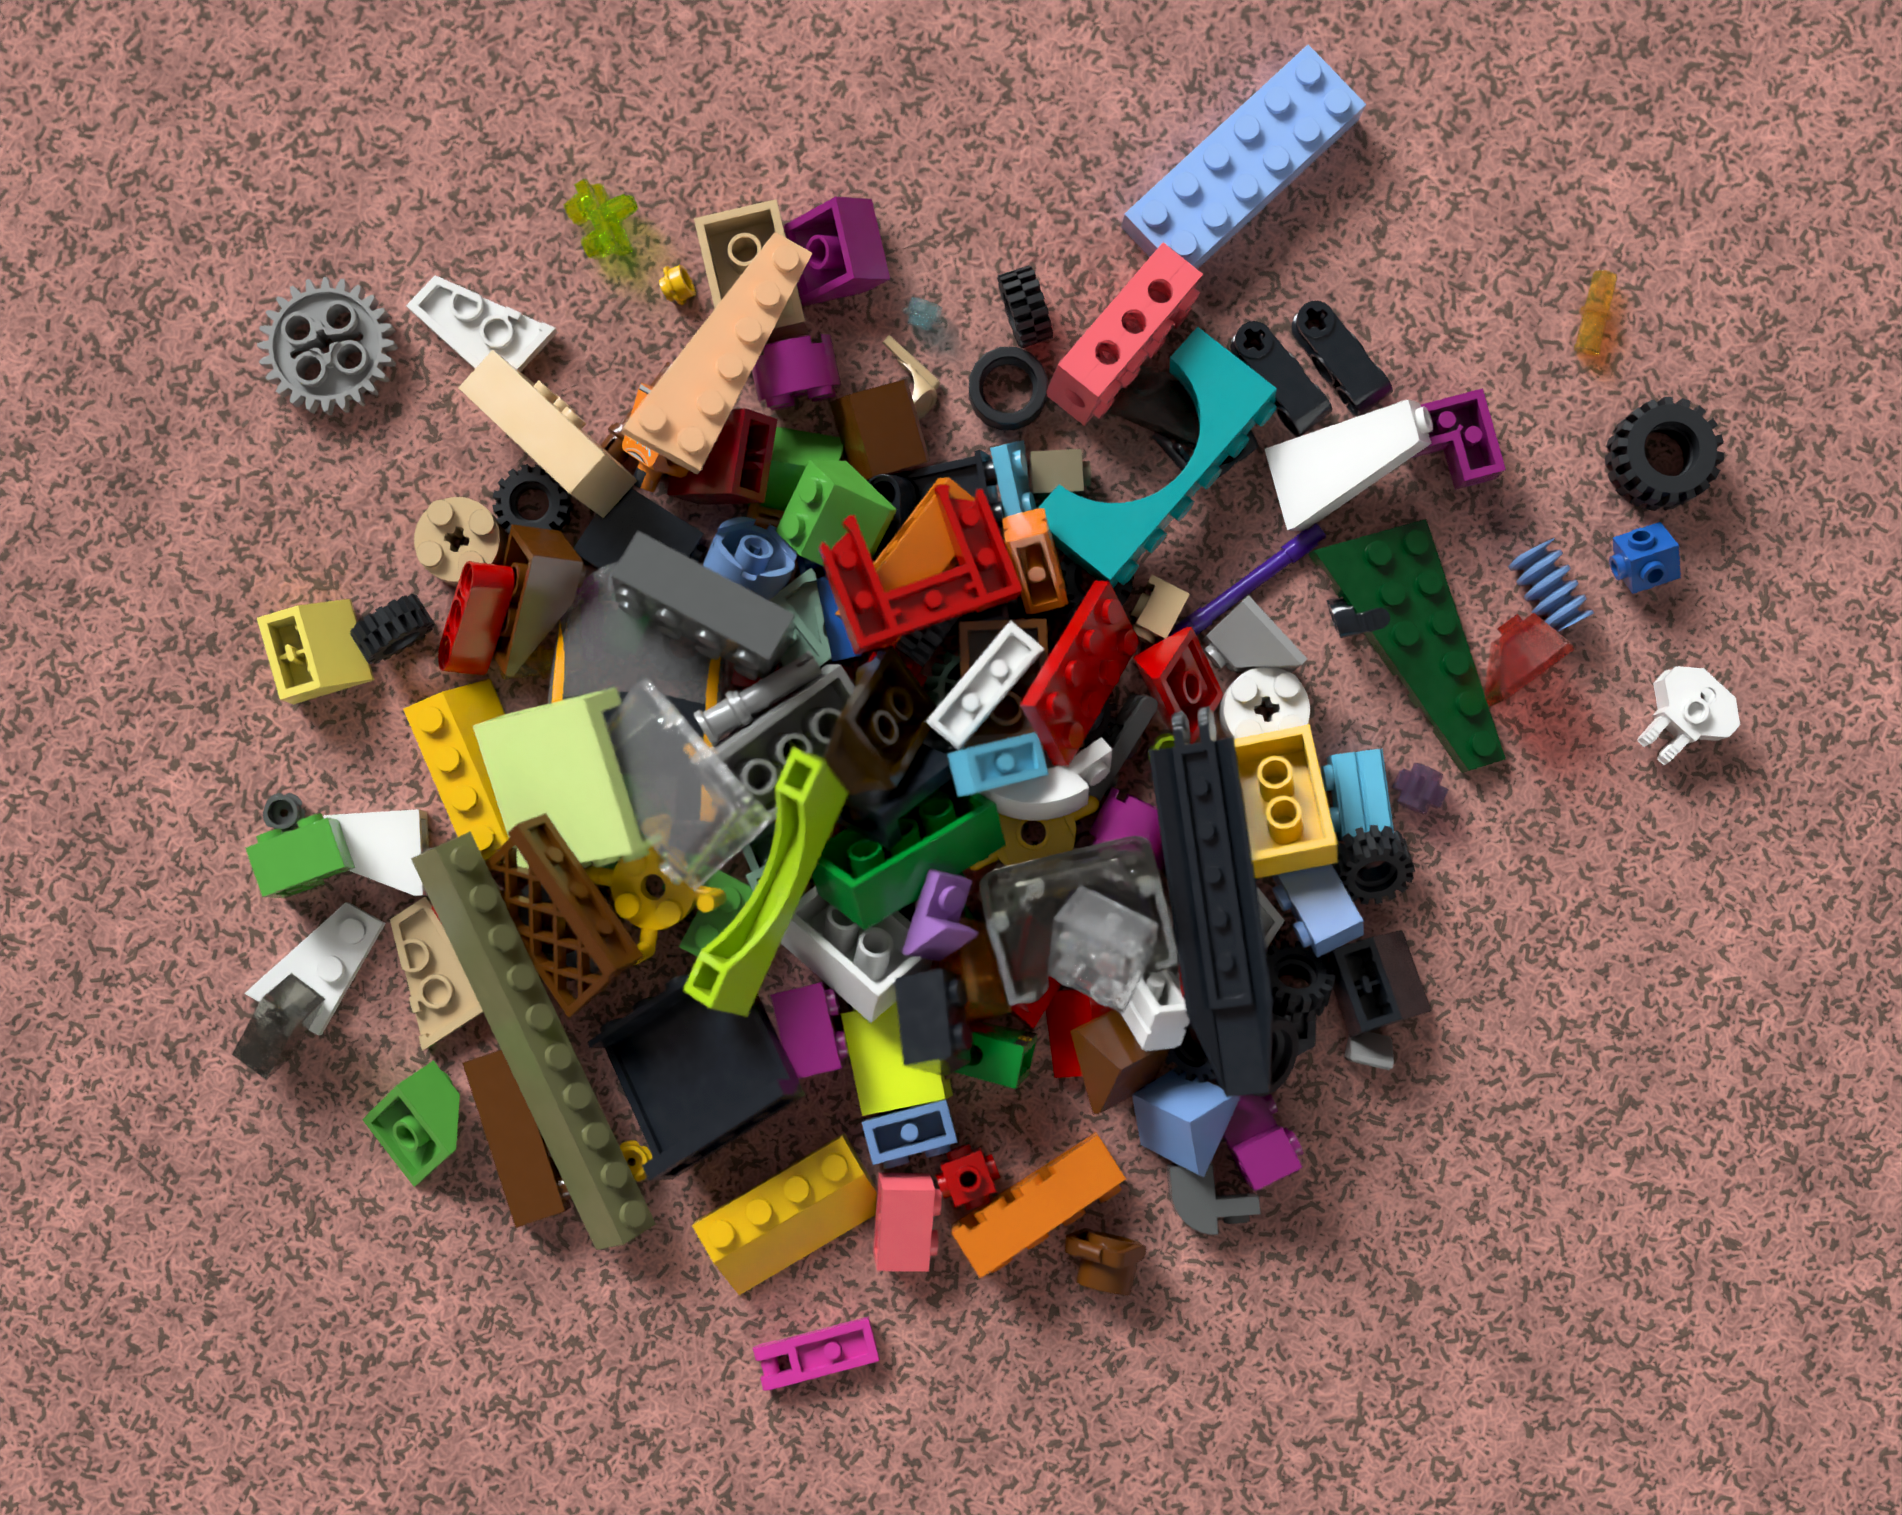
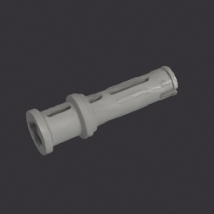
M809 650L796 660L742 692L738 693L737 690L732 692L731 690L726 693L725 700L705 712L701 710L694 712L695 718L711 744L716 746L720 743L719 738L741 725L744 727L748 726L754 720L753 716L815 678L824 675Z

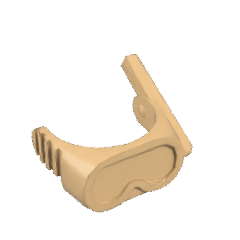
M889 335L882 343L898 358L897 362L913 376L914 391L912 398L918 419H920L935 405L937 400L936 390L940 386V381Z

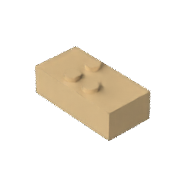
M494 350L485 357L459 386V389L565 490L602 518L610 512L638 481L582 429L586 423L575 413L576 411L557 394L555 395L540 380L534 384Z

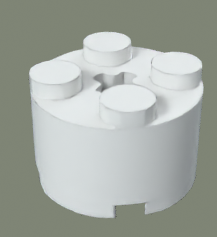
M1270 667L1253 668L1240 675L1225 691L1219 707V719L1222 730L1227 737L1234 736V739L1307 725L1310 716L1308 695L1296 675L1280 668ZM1262 701H1265L1266 707L1273 708L1274 714L1268 717L1267 722L1264 721L1263 715L1255 714L1254 711L1255 708L1261 705Z

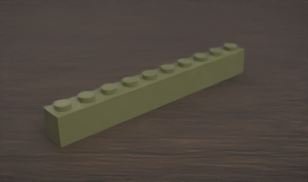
M471 831L411 858L595 1249L626 1244L656 1225Z

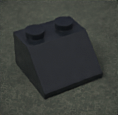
M938 969L895 978L903 1065L944 1076L952 1074L970 1063V1049L973 1045V1036L970 1026L966 1021L965 1005L968 1002V991L966 984L962 980V975L945 969Z

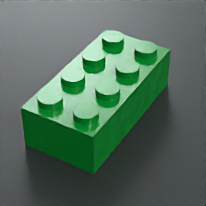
M937 789L898 819L902 841L891 849L850 829H846L827 840L812 872L817 894L864 930L880 923L885 917L920 898L929 869L957 875L1006 846L996 803L979 792L954 797Z

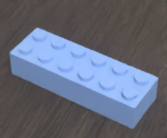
M1307 45L1124 214L1121 228L1149 257L1164 242L1198 269L1360 119L1366 103Z

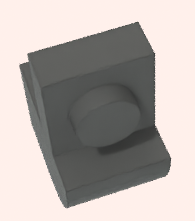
M1210 1163L1204 1177L1178 1164H1166L1168 1192L1172 1206L1181 1219L1196 1231L1218 1235L1217 1217H1224L1225 1224H1240L1250 1222L1249 1215L1260 1214L1259 1196L1255 1193L1215 1195L1213 1164Z

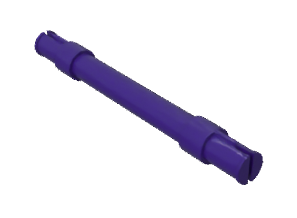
M1316 523L1310 529L1303 530L1284 544L1280 551L1203 608L1199 607L1176 624V628L1169 633L1168 637L1187 627H1193L1197 636L1212 625L1213 620L1290 563L1294 564L1317 547V543L1326 538L1323 530Z

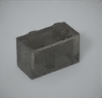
M291 973L261 998L232 1055L267 1080L297 1052L326 998Z

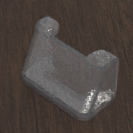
M646 676L630 690L621 705H619L606 723L638 829L665 861L660 867L677 886L684 881L696 890L775 819L692 728L669 698Z

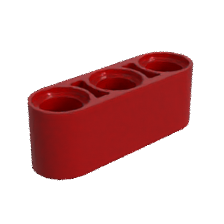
M467 561L464 564L438 649V665L441 671L473 675H485L487 673L514 590V572L511 566Z

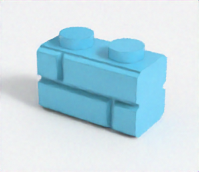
M1383 749L1342 753L1327 757V765L1321 766V777L1324 791L1331 790L1333 807L1329 808L1333 830L1334 833H1337L1338 841H1344L1343 836L1347 833L1355 837L1357 835L1355 829L1363 827L1364 833L1370 832V825H1378L1379 832L1382 831L1384 826L1391 827L1394 833Z

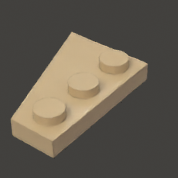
M429 896L423 897L390 919L402 970H405L411 994L409 1000L412 1012L416 1014L420 1030L419 1040L422 1051L429 1049L484 1013L442 924L431 908L433 905Z

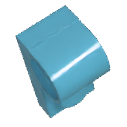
M1036 732L947 754L958 797L1048 775L1041 742Z

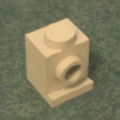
M1151 575L1145 588L1153 592L1150 596L1142 592L1131 615L1138 618L1133 628L1138 639L1149 645H1154L1156 640L1160 642L1168 637L1190 594Z

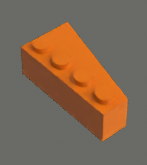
M1097 1132L1002 1191L990 1199V1202L979 1206L952 1224V1235L979 1278H982L989 1272L994 1273L1013 1260L1012 1257L1024 1248L1029 1250L1042 1243L1049 1237L1048 1232L1061 1223L1067 1226L1086 1213L1083 1208L1096 1199L1103 1203L1122 1190L1119 1184L1126 1180Z

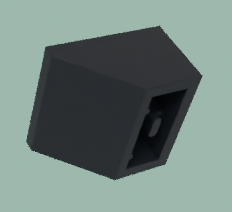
M1403 930L1366 938L1326 953L1328 956L1327 964L1332 963L1334 967L1333 975H1335L1333 990L1350 1038L1431 1012Z

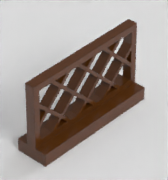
M545 813L516 824L507 833L510 838L488 859L486 865L490 874L495 870L505 872V891L500 890L498 886L497 889L536 971L569 1018L579 1013L625 969L634 966L644 955ZM517 849L527 862L528 868L517 866ZM518 876L529 879V898L518 895ZM541 884L553 900V904L541 901ZM518 905L529 908L530 927L525 926L518 917ZM542 912L553 914V933L542 930ZM565 919L577 935V940L566 937ZM542 941L554 944V962L548 961L542 952ZM566 947L577 950L578 969L566 966ZM590 956L603 973L602 975L590 973ZM566 976L578 980V998L576 1000L567 989Z

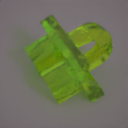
M585 178L574 184L578 193L564 203L563 206L569 219L574 224L582 225L591 220L595 228L593 232L581 238V244L586 255L589 258L599 260L611 254L624 256L634 251L621 224V221L638 210V204L634 196L622 194L609 199L603 184H589L588 179Z

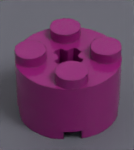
M821 334L822 343H812L810 336H804L765 345L763 348L764 355L759 356L752 369L759 403H766L767 408H770L771 411H777L796 406L794 398L808 396V399H811L812 402L835 398V389L842 385L831 335Z
M1111 786L1089 830V833L1095 836L1092 842L1093 846L1115 857L1118 851L1121 850L1133 856L1130 861L1132 862L1131 865L1155 876L1158 869L1165 871L1157 807L1128 793L1123 801L1117 798L1119 789Z

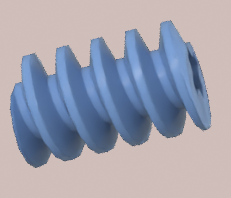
M1553 538L1519 555L1508 568L1510 571L1524 570V573L1516 581L1518 586L1532 585V588L1524 596L1525 600H1540V603L1534 608L1532 613L1534 616H1548L1540 626L1541 631L1555 630L1558 632L1594 614V611H1579L1578 608L1587 598L1585 594L1571 596L1570 593L1579 583L1577 579L1563 581L1562 578L1571 568L1569 564L1555 566L1554 563L1563 552L1561 549L1547 550V547L1555 539Z

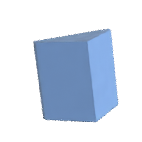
M1174 1069L1132 1095L1140 1143L1153 1152L1204 1177L1240 1097H1226L1222 1088L1207 1081L1199 1083L1197 1077L1193 1081L1186 1080L1187 1072L1184 1071L1177 1075L1173 1071Z

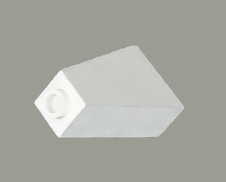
M1407 399L1265 448L1287 530L1302 531L1309 529L1315 523L1429 446L1431 440L1428 432L1433 431V425L1427 408L1425 406L1421 407L1419 402Z

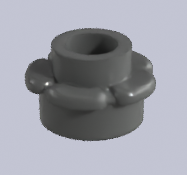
M276 793L267 800L263 811L265 824L274 829L281 828L283 832L294 830L295 827H298L297 821L305 818V810L301 807V799L293 793H287L286 795ZM283 809H286L288 811V815L286 817L281 816V811Z

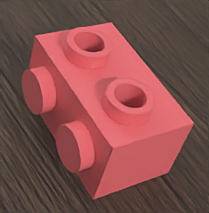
M878 1173L873 1256L877 1271L929 1272L930 1256H937L938 1231L932 1229L933 1215L940 1216L941 1190L934 1188L930 1173Z

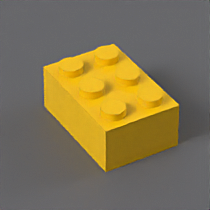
M1310 725L1235 739L1255 879L1338 863L1337 843Z

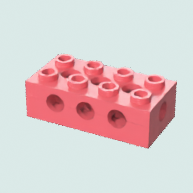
M1163 242L1058 363L1046 391L1047 396L1084 426L1094 415L1101 419L1114 403V397L1121 387L1126 389L1141 371L1140 366L1147 357L1152 359L1167 340L1166 335L1172 327L1177 329L1192 311L1191 306L1201 294L1196 287L1203 273Z

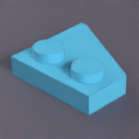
M1024 440L990 448L1005 518L1036 509L1035 499L1029 488Z

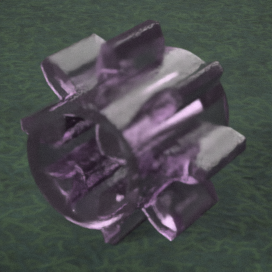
M1414 763L1411 771L1403 768V770L1399 771L1392 786L1393 789L1401 792L1397 803L1424 815L1427 814L1430 806L1435 809L1441 808L1449 789L1440 786L1444 775L1420 763Z

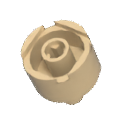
M451 497L432 502L419 519L414 534V545L418 560L431 574L453 587H457L462 569L467 561L502 565L508 542L505 531L498 523L497 518L479 502L464 497ZM464 535L469 540L468 546H460L458 550L454 543L456 540H461Z

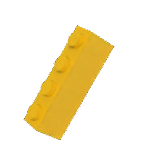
M491 679L440 692L403 709L457 837L471 831L485 863L509 839L473 725L506 714Z
M843 1133L699 1218L692 1224V1227L714 1265L737 1294L741 1295L876 1215L877 1188L846 1134Z

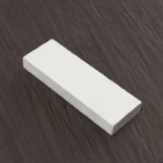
M1010 621L927 719L926 723L960 750L1042 653L1044 648Z

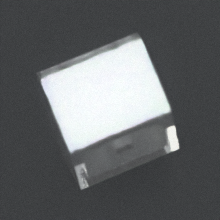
M1080 885L1054 918L1047 975L1055 978L1064 986H1070L1092 997L1097 1003L1109 1006L1123 1014L1128 1008L1153 954L1158 923Z

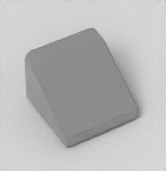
M1366 1032L1351 1038L1348 1036L1344 1058L1351 1062L1390 1070L1394 1064L1392 1039L1389 1036L1373 1032Z

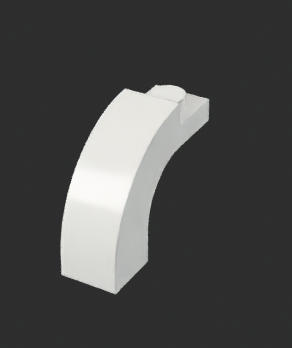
M1101 737L1075 755L1069 767L1057 766L1047 769L1048 775L980 791L979 793L996 803L998 813L1011 818L1037 821L1068 815L1088 804L1089 786L1087 784L1090 786L1098 784L1110 772L1112 748Z

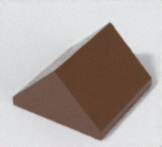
M907 379L848 394L830 402L840 440L843 444L846 461L866 480L873 478L875 475L891 473L930 461Z
M1118 1008L1070 1031L1093 1114H1100L1132 1097L1139 1089L1154 1081L1171 1049L1151 1051L1142 1049Z

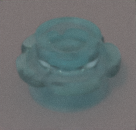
M911 297L908 308H903V313L909 316L907 323L916 328L931 331L933 324L941 325L943 322L939 319L943 308L930 301Z

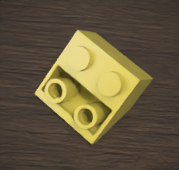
M351 599L298 605L257 618L280 700L294 705L374 680L370 664H368L350 635V630L358 622Z

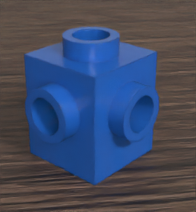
M1661 522L1613 537L1614 555L1609 558L1610 568L1615 579L1618 581L1623 580L1632 594L1681 578L1679 544Z

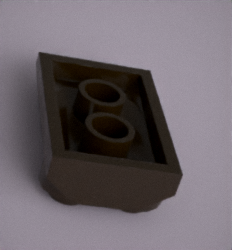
M891 645L878 651L872 661L858 668L855 681L856 688L836 721L831 739L823 756V761L848 794L856 795L863 792L889 790L896 787L931 729V726L926 723L927 719L937 709L932 699Z

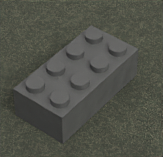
M639 531L612 574L615 598L619 602L618 607L622 611L637 619H641L643 615L657 622V628L671 638L679 640L683 636L696 643L695 648L711 659L718 660L720 656L734 663L733 668L748 679L756 681L758 677L763 679L772 674L793 639L795 614Z

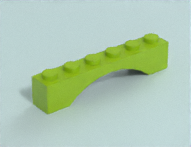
M796 748L792 749L775 786L777 804L776 830L771 853L762 877L737 917L716 939L701 950L683 989L710 1009L742 1016L748 1015L847 798L848 792L823 761L822 757Z

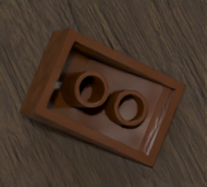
M511 525L502 565L511 566L513 569L514 590L493 654L505 676H514L573 604L577 588H581L584 583L585 565L561 531Z
M1046 619L959 622L961 679L1010 621L1044 648L1027 671L963 745V749L1035 733L1020 704L1048 659Z

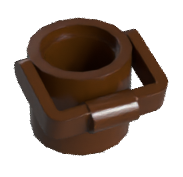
M1083 1228L1066 1235L1064 1252L1081 1258L1076 1283L1102 1292L1129 1296L1131 1295L1137 1263L1144 1259L1146 1246L1130 1238Z

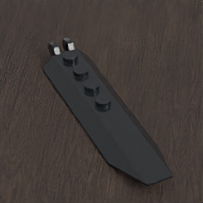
M1204 707L1198 711L1201 742L1190 744L1191 737L1188 719L1183 711L1176 712L1172 716L1175 747L1149 750L1186 1013L1225 1096L1234 1097L1270 1092L1273 997L1234 736L1216 740L1217 732L1213 711L1210 707Z

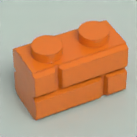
M1037 508L1002 519L1007 550L1023 589L1021 597L1026 614L1032 615L1068 604L1065 579L1051 530L1049 529L1045 509Z

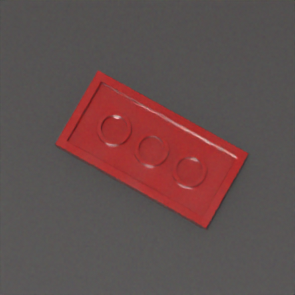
M1109 581L1093 582L1020 704L1052 763L1056 766L1069 767L1140 643Z

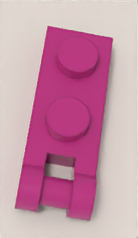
M869 1316L752 1347L755 1360L761 1363L763 1375L760 1377L763 1391L880 1361ZM788 1354L792 1368L780 1370L777 1356Z

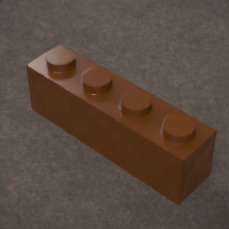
M502 1050L463 1062L467 1080L515 1228L565 1212L571 1208L569 1200L572 1198Z

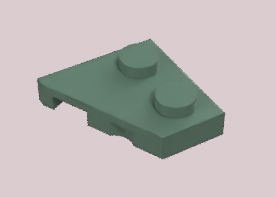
M810 568L769 600L795 614L793 639L779 662L782 667L796 660L809 650L820 668L832 662L816 575L813 569Z

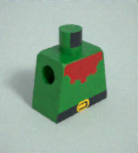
M969 1020L967 1024L970 1026L973 1036V1045L970 1049L971 1062L955 1071V1073L1016 1089L1030 1075L1038 1034ZM974 1044L980 1047L983 1055L976 1051Z

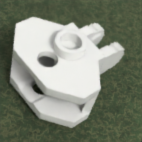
M1676 666L1672 670H1666L1653 683L1658 709L1652 715L1655 720L1639 736L1637 741L1643 747L1652 744L1664 728H1666L1674 738L1659 752L1657 760L1665 765L1686 744L1695 742L1697 739L1717 741L1728 738L1740 726L1736 697L1704 668Z

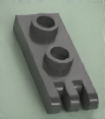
M1131 694L1116 716V725L1110 726V729L1113 731L1111 737L1104 738L1106 743L1112 748L1110 772L1098 784L1094 786L1087 784L1089 786L1088 796H1094L1101 801L1102 797L1108 794L1111 786H1116L1119 779L1117 773L1125 760L1133 757L1141 744L1140 736L1158 708L1156 699L1139 694Z

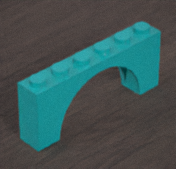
M1198 326L1170 357L1169 372L1178 379L1188 392L1195 406L1199 421L1200 434L1197 446L1183 471L1163 489L1135 501L1124 503L1097 502L1080 497L1059 484L1038 507L1045 509L1055 546L1097 581H1109L1112 588L1118 582L1124 585L1131 579L1139 567L1136 561L1146 550L1152 553L1158 548L1167 535L1164 529L1174 518L1180 521L1185 517L1194 504V500L1191 498L1201 487L1207 490L1217 480L1222 472V469L1219 467L1228 455L1235 458L1250 439L1247 436L1248 432L1256 423L1262 427L1277 408L1274 404L1277 388Z

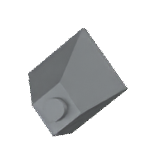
M1249 595L1202 640L1207 645L1203 651L1211 662L1219 669L1225 665L1232 672H1246L1257 667L1280 668L1292 673L1307 660L1306 656Z

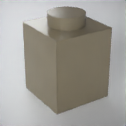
M1082 449L1031 451V493L1034 499L1045 500L1059 484L1068 491L1080 497L1083 496L1084 486H1091L1090 461H1082Z

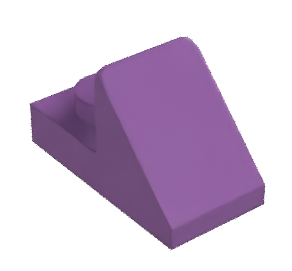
M933 869L928 870L902 953L909 956L941 961L978 935L977 931L959 923L972 883L971 880L951 873Z

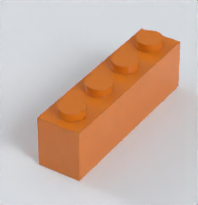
M951 478L937 479L873 563L884 592L953 569L957 564L958 560L934 489L941 484L950 485L949 498L972 501L975 498ZM838 609L835 615L842 620Z

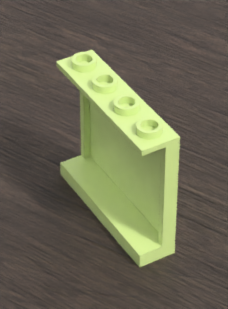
M616 687L505 714L473 725L506 832L508 833L518 823L546 813L583 868L592 865L591 861L594 862L595 867L611 864L620 860L621 855L624 862L649 855L647 847L664 840L662 834L641 838L602 714L604 710L621 705ZM517 849V866L528 868L527 862Z

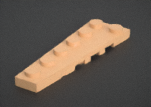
M774 232L629 418L621 433L698 474L804 271L812 252Z

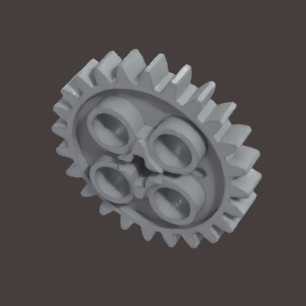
M323 277L321 288H317L310 279H307L305 285L306 292L301 293L297 288L291 286L290 292L293 299L288 302L278 296L276 300L282 308L280 312L266 311L268 317L274 322L272 326L265 325L259 327V330L269 337V340L257 343V347L261 351L269 353L268 356L259 360V363L265 369H273L265 378L271 384L280 383L276 392L283 398L291 394L290 403L298 408L306 400V409L315 414L320 404L327 415L333 414L335 404H338L345 413H349L350 400L354 399L363 407L365 406V399L363 397L365 391L375 396L379 395L374 385L376 380L389 382L390 379L382 372L383 366L393 367L396 365V362L387 356L386 352L397 350L398 345L394 341L386 339V337L394 334L396 330L391 324L383 323L390 315L384 308L376 309L379 301L373 295L364 299L365 290L360 285L355 286L350 292L349 283L342 278L335 289L328 277ZM347 312L351 313L350 323L342 329L334 328V322L338 315ZM310 324L309 335L302 340H294V333L298 326ZM359 334H363L362 340L353 341ZM330 338L334 343L329 345L330 352L325 354L321 349L326 347L325 340ZM298 351L304 352L295 359L292 358L293 353ZM354 352H361V363L353 369H346V358ZM312 364H321L319 376L313 380H305L306 369Z

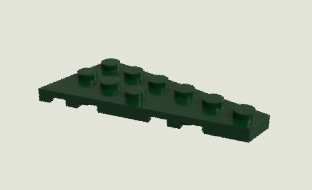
M1419 520L1310 552L1308 555L1316 566L1320 565L1333 583L1330 586L1338 598L1343 597L1348 606H1353L1355 614L1379 607L1388 611L1390 614L1389 624L1382 629L1364 633V635L1392 675H1398L1410 692L1407 696L1416 708L1420 707L1434 727L1432 732L1461 773L1505 760L1501 742L1427 520Z

